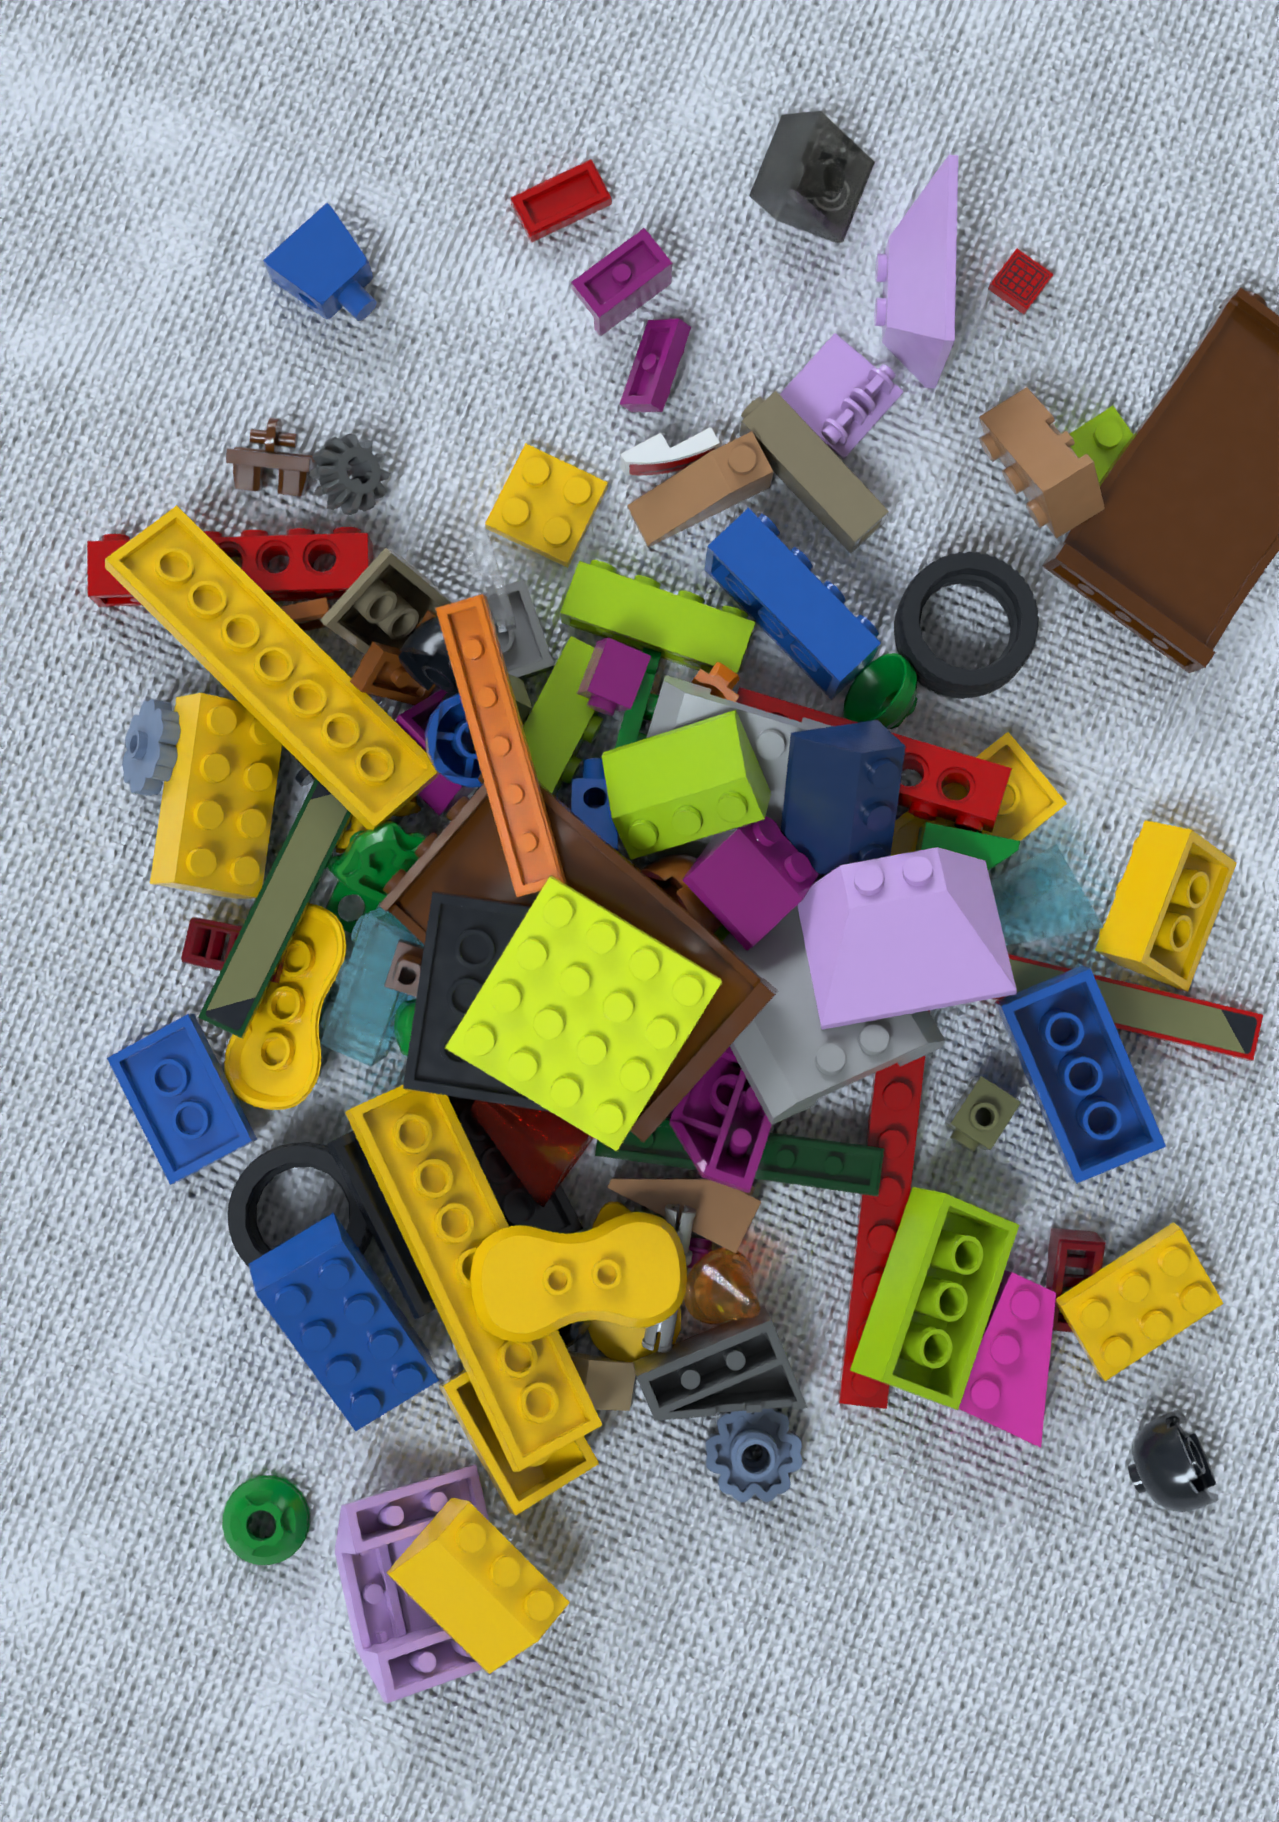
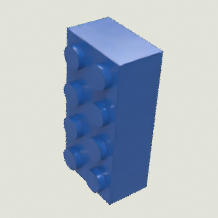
M748 507L707 546L704 570L801 670L833 700L872 662L881 645V642L876 638L879 632L865 616L859 614L855 617L844 605L846 602L844 595L833 583L826 581L823 584L810 571L813 565L802 551L796 547L790 550L778 538L780 535L779 529L766 515L761 513L757 517Z
M1081 965L1019 991L1015 995H1010L994 1002L1066 1172L1076 1184L1166 1147L1091 968Z
M334 1213L249 1263L255 1294L355 1431L439 1381L428 1348Z

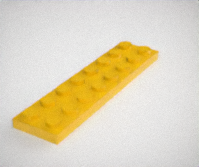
M177 505L105 559V568L367 830H374L380 824L388 821L439 775V772L434 769L427 753L367 693L359 691L350 682L351 677Z
M403 1085L347 1110L345 1114L512 1471L519 1472L602 1426L603 1424L558 1330L534 1341L525 1343L511 1342L492 1335L484 1328L478 1318L471 1291L472 1261L477 1248L484 1239L498 1230L509 1227L448 1096L403 1089Z

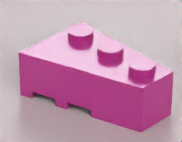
M1005 1270L959 1409L1041 1448L1056 1293Z

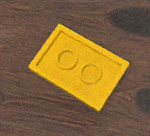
M1174 1222L1055 1300L1097 1374L1104 1381H1107L1224 1304L1182 1229Z

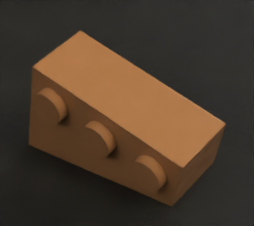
M1028 387L979 416L984 435L979 438L981 446L992 462L1000 459L1005 469L1002 470V473L1011 490L1015 494L1023 491L1029 502L1026 503V508L1039 528L1047 525L1057 539L1105 509L1094 461L1088 454L1078 458L1071 448L1075 444L1074 439L1067 431L1062 434L1053 424L1055 422L1053 415Z

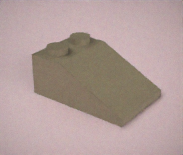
M385 547L320 621L364 654L367 653L373 641L401 649L408 637L422 621L427 611L437 613L436 608L451 604L452 602L404 558Z

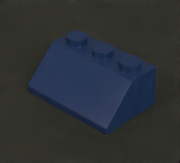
M879 720L791 733L781 832L800 853L808 858L811 866L819 874L827 875L840 865L891 856L906 746Z

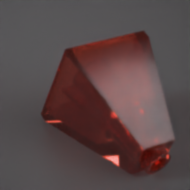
M475 1100L471 1108L473 1114L535 1202L543 1208L594 1139V1137L549 1111Z

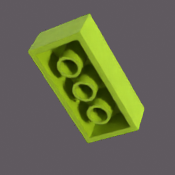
M912 1187L850 1371L958 1410L1019 1225L949 1194Z

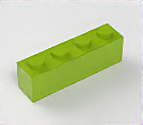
M591 560L590 564L578 562L560 611L561 623L603 638H611L640 651H643L645 647L662 652L660 658L697 671L702 669L709 674L714 665L720 662L736 674L739 673L755 626L754 621L748 620L749 615L746 612L731 606H722V609L719 610L705 605L704 598L689 591L679 590L677 595L660 589L661 584L646 576L635 575L634 580L616 574L617 568L603 561Z
M570 636L523 726L537 779L554 796H556L563 782L569 785L572 783L582 763V759L576 756L584 740L592 743L604 720L597 716L598 711L587 706L588 698L577 694L594 647L573 636Z

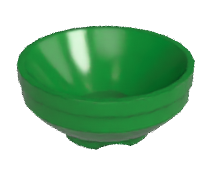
M896 653L885 654L872 661L855 678L848 690L843 706L844 718L858 723L879 720L887 729L899 727L903 720L914 712L917 705V675L914 667L903 656Z
M261 1475L242 1483L226 1502L222 1517L224 1537L230 1549L238 1557L256 1565H272L283 1562L293 1556L303 1545L311 1525V1512L303 1492L291 1481L276 1475ZM263 1510L273 1515L276 1529L271 1537L260 1539L253 1536L248 1526L249 1517L252 1513Z

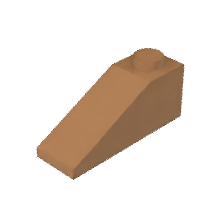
M751 431L707 453L627 505V508L647 547H650L770 488L773 470L754 433Z
M611 1178L607 1188L664 1217L667 1204H680L677 1224L679 1225L684 1206L694 1208L696 1216L694 1217L692 1231L734 1253L737 1252L762 1202L752 1197L756 1189L753 1186L750 1193H746L705 1178Z

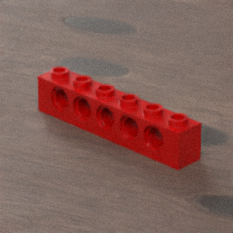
M338 527L333 530V534H315V531L312 529L294 528L289 529L287 535L270 536L267 531L251 529L242 531L241 536L222 537L220 532L203 531L230 558H242L241 569L274 602L310 601L325 597L327 600H339L373 562V544L369 534L361 533V529L356 527ZM105 534L102 536V541H87L88 597L98 607L143 606L105 568V559L130 541V537L127 535ZM323 554L334 555L336 562L330 570L319 572L313 569L314 562L319 556ZM279 555L289 557V564L282 572L271 573L267 571L268 564L272 558Z
M739 687L737 692L739 698L736 703L798 722H802L804 717L830 726L858 723ZM892 733L906 746L902 771L911 769L918 772L922 777V781L915 786L909 787L900 783L898 805L909 808L908 812L911 815L924 820L934 821L936 817H941L954 821V826L957 829L982 833L983 830L992 833L1012 768ZM950 783H958L967 790L968 795L961 800H951L943 794L942 788Z

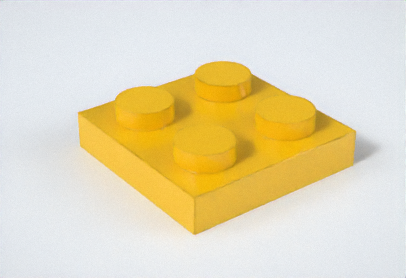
M525 443L485 522V527L487 530L568 568L608 489V482Z

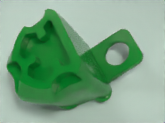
M387 821L380 824L374 830H361L354 833L346 850L340 856L332 857L328 869L338 879V882L325 909L337 916L344 931L354 935H361L366 931L379 902L381 903L388 895L383 891L385 885L399 870L404 869L408 872L419 859L414 853L426 839L424 835L420 833L406 834L398 823ZM352 894L361 897L364 902L362 915L353 921L342 919L338 913V905L341 899Z

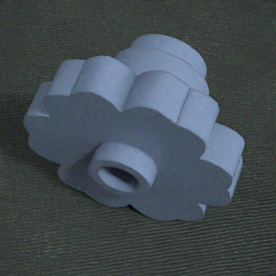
M155 699L144 701L139 715L135 714L132 717L130 728L125 738L127 751L122 761L124 782L130 784L132 793L145 796L158 795L163 781L167 782L171 778L178 757L176 744L180 738L181 729L179 714L172 711V705L169 702Z
M774 1408L762 1409V1412L756 1413L734 1411L720 1414L717 1417L719 1432L709 1435L705 1440L707 1452L705 1457L706 1466L711 1472L719 1474V1489L725 1494L732 1495L739 1502L748 1501L754 1493L762 1501L769 1502L778 1494L788 1491L791 1485L788 1473L795 1472L802 1466V1456L800 1454L802 1442L797 1434L788 1432V1417L780 1411H775ZM760 1445L762 1453L757 1459H748L744 1455V1450L748 1446Z

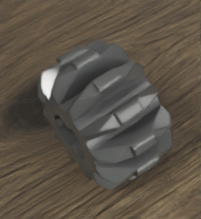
M347 434L342 436V439L333 437L325 441L324 449L315 452L312 458L319 467L312 469L308 476L320 481L321 486L315 489L314 495H328L327 509L334 510L341 506L343 514L346 515L355 514L358 510L365 512L374 508V505H376L375 499L384 497L385 493L388 492L381 481L388 479L391 473L380 469L379 465L384 460L386 454H372L373 440L365 439L359 442L356 434ZM347 470L351 472L352 479L349 478Z

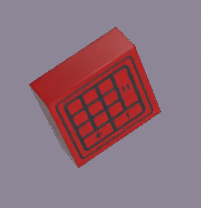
M1016 248L992 280L988 290L1025 315L1051 281L1054 274Z

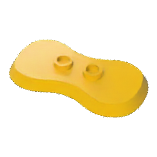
M309 904L288 946L279 984L270 983L244 1038L232 1034L227 1045L224 1059L225 1076L234 1094L240 1100L252 1106L268 1110H283L295 1107L306 1099L317 1082L321 1068L319 1039L321 1009L329 989L342 968L346 953V938L342 924L337 916L321 906Z
M644 1212L625 1213L591 1230L570 1234L550 1232L532 1226L506 1227L492 1233L483 1240L475 1252L471 1267L472 1299L478 1318L484 1328L492 1335L503 1340L522 1343L543 1338L568 1324L586 1320L606 1321L631 1328H647L667 1320L678 1310L683 1302L687 1285L686 1257L679 1235L674 1227L665 1219Z

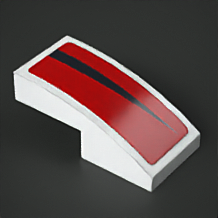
M711 427L672 448L669 447L663 434L659 433L621 453V469L624 475L656 476L678 472L707 453L719 448L720 442Z

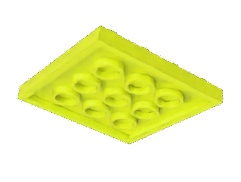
M550 875L445 1048L617 1151L721 985L722 980Z

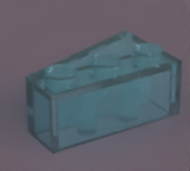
M1057 844L990 880L1006 947L1089 933L1104 928Z
M381 907L366 913L365 916L362 915L357 920L351 934V941L355 943L351 957L343 962L336 977V984L340 986L336 1000L328 1005L321 1020V1027L325 1029L321 1045L370 1067L388 1056L396 1038L394 1032L396 1010L403 1002L408 1001V994L384 987L398 941L404 939L424 946L393 914L384 911Z

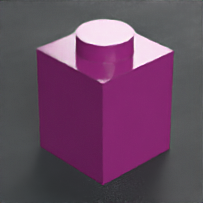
M611 638L597 641L577 694L589 699L588 707L606 715L613 716L615 710L621 712L631 709L651 656Z

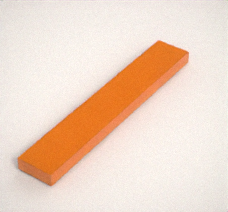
M481 594L438 607L436 612L516 897L541 891L550 875L567 884L487 596Z

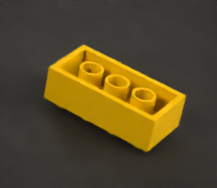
M205 693L176 697L174 712L179 714L181 729L180 738L176 744L178 757L170 780L164 781L150 884L233 899L257 898L264 880L282 744L239 701Z

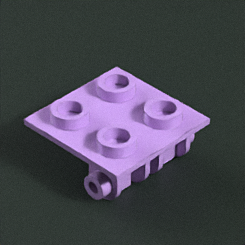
M834 333L779 395L825 444L844 460L904 391L892 382L896 375L890 367L882 364L879 368L874 367Z

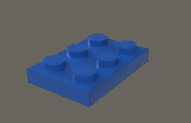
M187 1014L107 1058L170 1185L180 1182L258 1140L195 1014Z

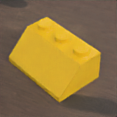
M1145 820L1139 836L1133 843L1132 854L1123 878L1116 887L1115 898L1106 922L1100 929L1095 951L1119 966L1188 992L1237 862L1191 829Z
M466 1370L460 1371L438 1385L507 1510L515 1516L599 1464L585 1437L582 1436L525 1469L513 1472Z
M452 1497L386 1572L489 1674L538 1642L570 1603L469 1501Z

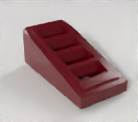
M192 917L181 956L182 962L221 971L242 927ZM230 935L225 960L223 962L221 961V957L226 936ZM286 953L271 982L279 984Z
M1052 1228L1048 1248L1046 1288L1055 1292L1056 1298L1064 1294L1062 1293V1287H1075L1101 1270L1106 1242L1093 1231ZM1067 1250L1085 1251V1255L1067 1254ZM1065 1267L1084 1268V1274L1064 1273ZM1055 1303L1052 1331L1073 1332L1062 1313H1059V1308Z

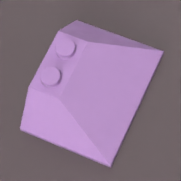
M948 155L889 236L885 253L877 254L875 281L883 282V298H876L874 325L882 326V343L926 388H936L955 341L958 155Z
M936 847L840 865L812 884L804 899L797 905L821 1030L1015 995L1017 993L985 860Z
M477 1465L463 1467L341 1505L335 1556L354 1644L385 1703L393 1702L483 1669L386 1574L451 1497L469 1501L489 1521Z

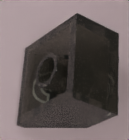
M822 111L782 114L749 197L777 221L829 241L843 243L875 161Z

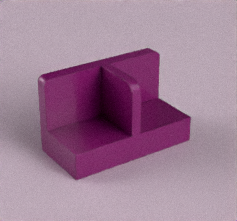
M643 228L571 282V289L594 317V329L602 336L672 283L673 263L647 230Z

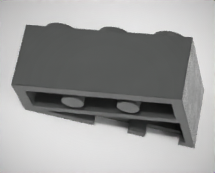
M765 1306L673 1344V1349L670 1352L657 1351L633 1361L636 1377L655 1421L716 1416V1413L746 1411V1413L762 1412V1409L808 1408Z

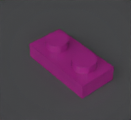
M681 319L647 321L620 401L621 406L630 412H663L680 359L684 354L691 326Z

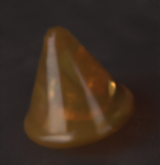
M726 1248L716 1249L703 1256L693 1266L687 1277L686 1293L684 1296L686 1308L693 1318L702 1323L719 1324L728 1320L754 1318L759 1314L761 1306L754 1284L753 1269L750 1261L743 1253L738 1250L734 1253Z

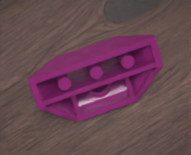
M729 1046L674 1108L669 1124L702 1178L750 1193L772 1125Z

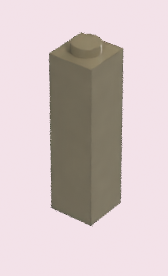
M774 391L765 400L761 396L756 398L744 409L741 414L743 420L741 421L739 435L743 436L751 431L754 433L773 472L850 554L885 523L889 513L887 508L777 391Z

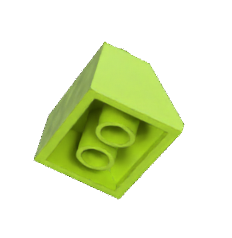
M736 710L605 751L602 754L611 817L630 860L765 819L772 793Z

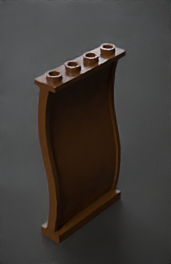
M1241 287L1218 307L1220 309L1187 361L1099 482L1105 509L1066 532L1058 546L1049 554L1042 567L1188 673L1206 668L1216 653L1213 650L1230 621L1279 551V315L1267 307L1266 301L1260 295L1252 291H1245Z
M482 773L478 778L482 786L470 799L464 795L454 804L446 815V818L451 821L439 836L435 832L431 833L416 849L414 854L419 857L416 863L408 872L404 869L399 870L383 889L388 895L379 906L384 911L393 914L423 944H425L433 891L532 906L540 893L539 891L522 897H516ZM539 782L567 882L566 885L623 920L631 922V925L722 980L721 985L630 1129L644 1143L775 996L778 990L767 980L761 978L700 921L600 837Z

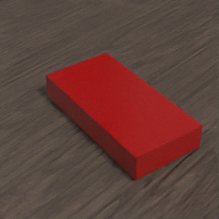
M592 159L510 198L511 205L531 243L612 205V198Z

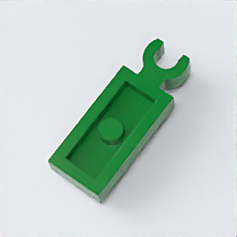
M643 648L642 652L650 655L651 658L632 708L625 710L615 748L647 738V734L640 733V728L643 720L652 721L659 695L650 692L662 652Z

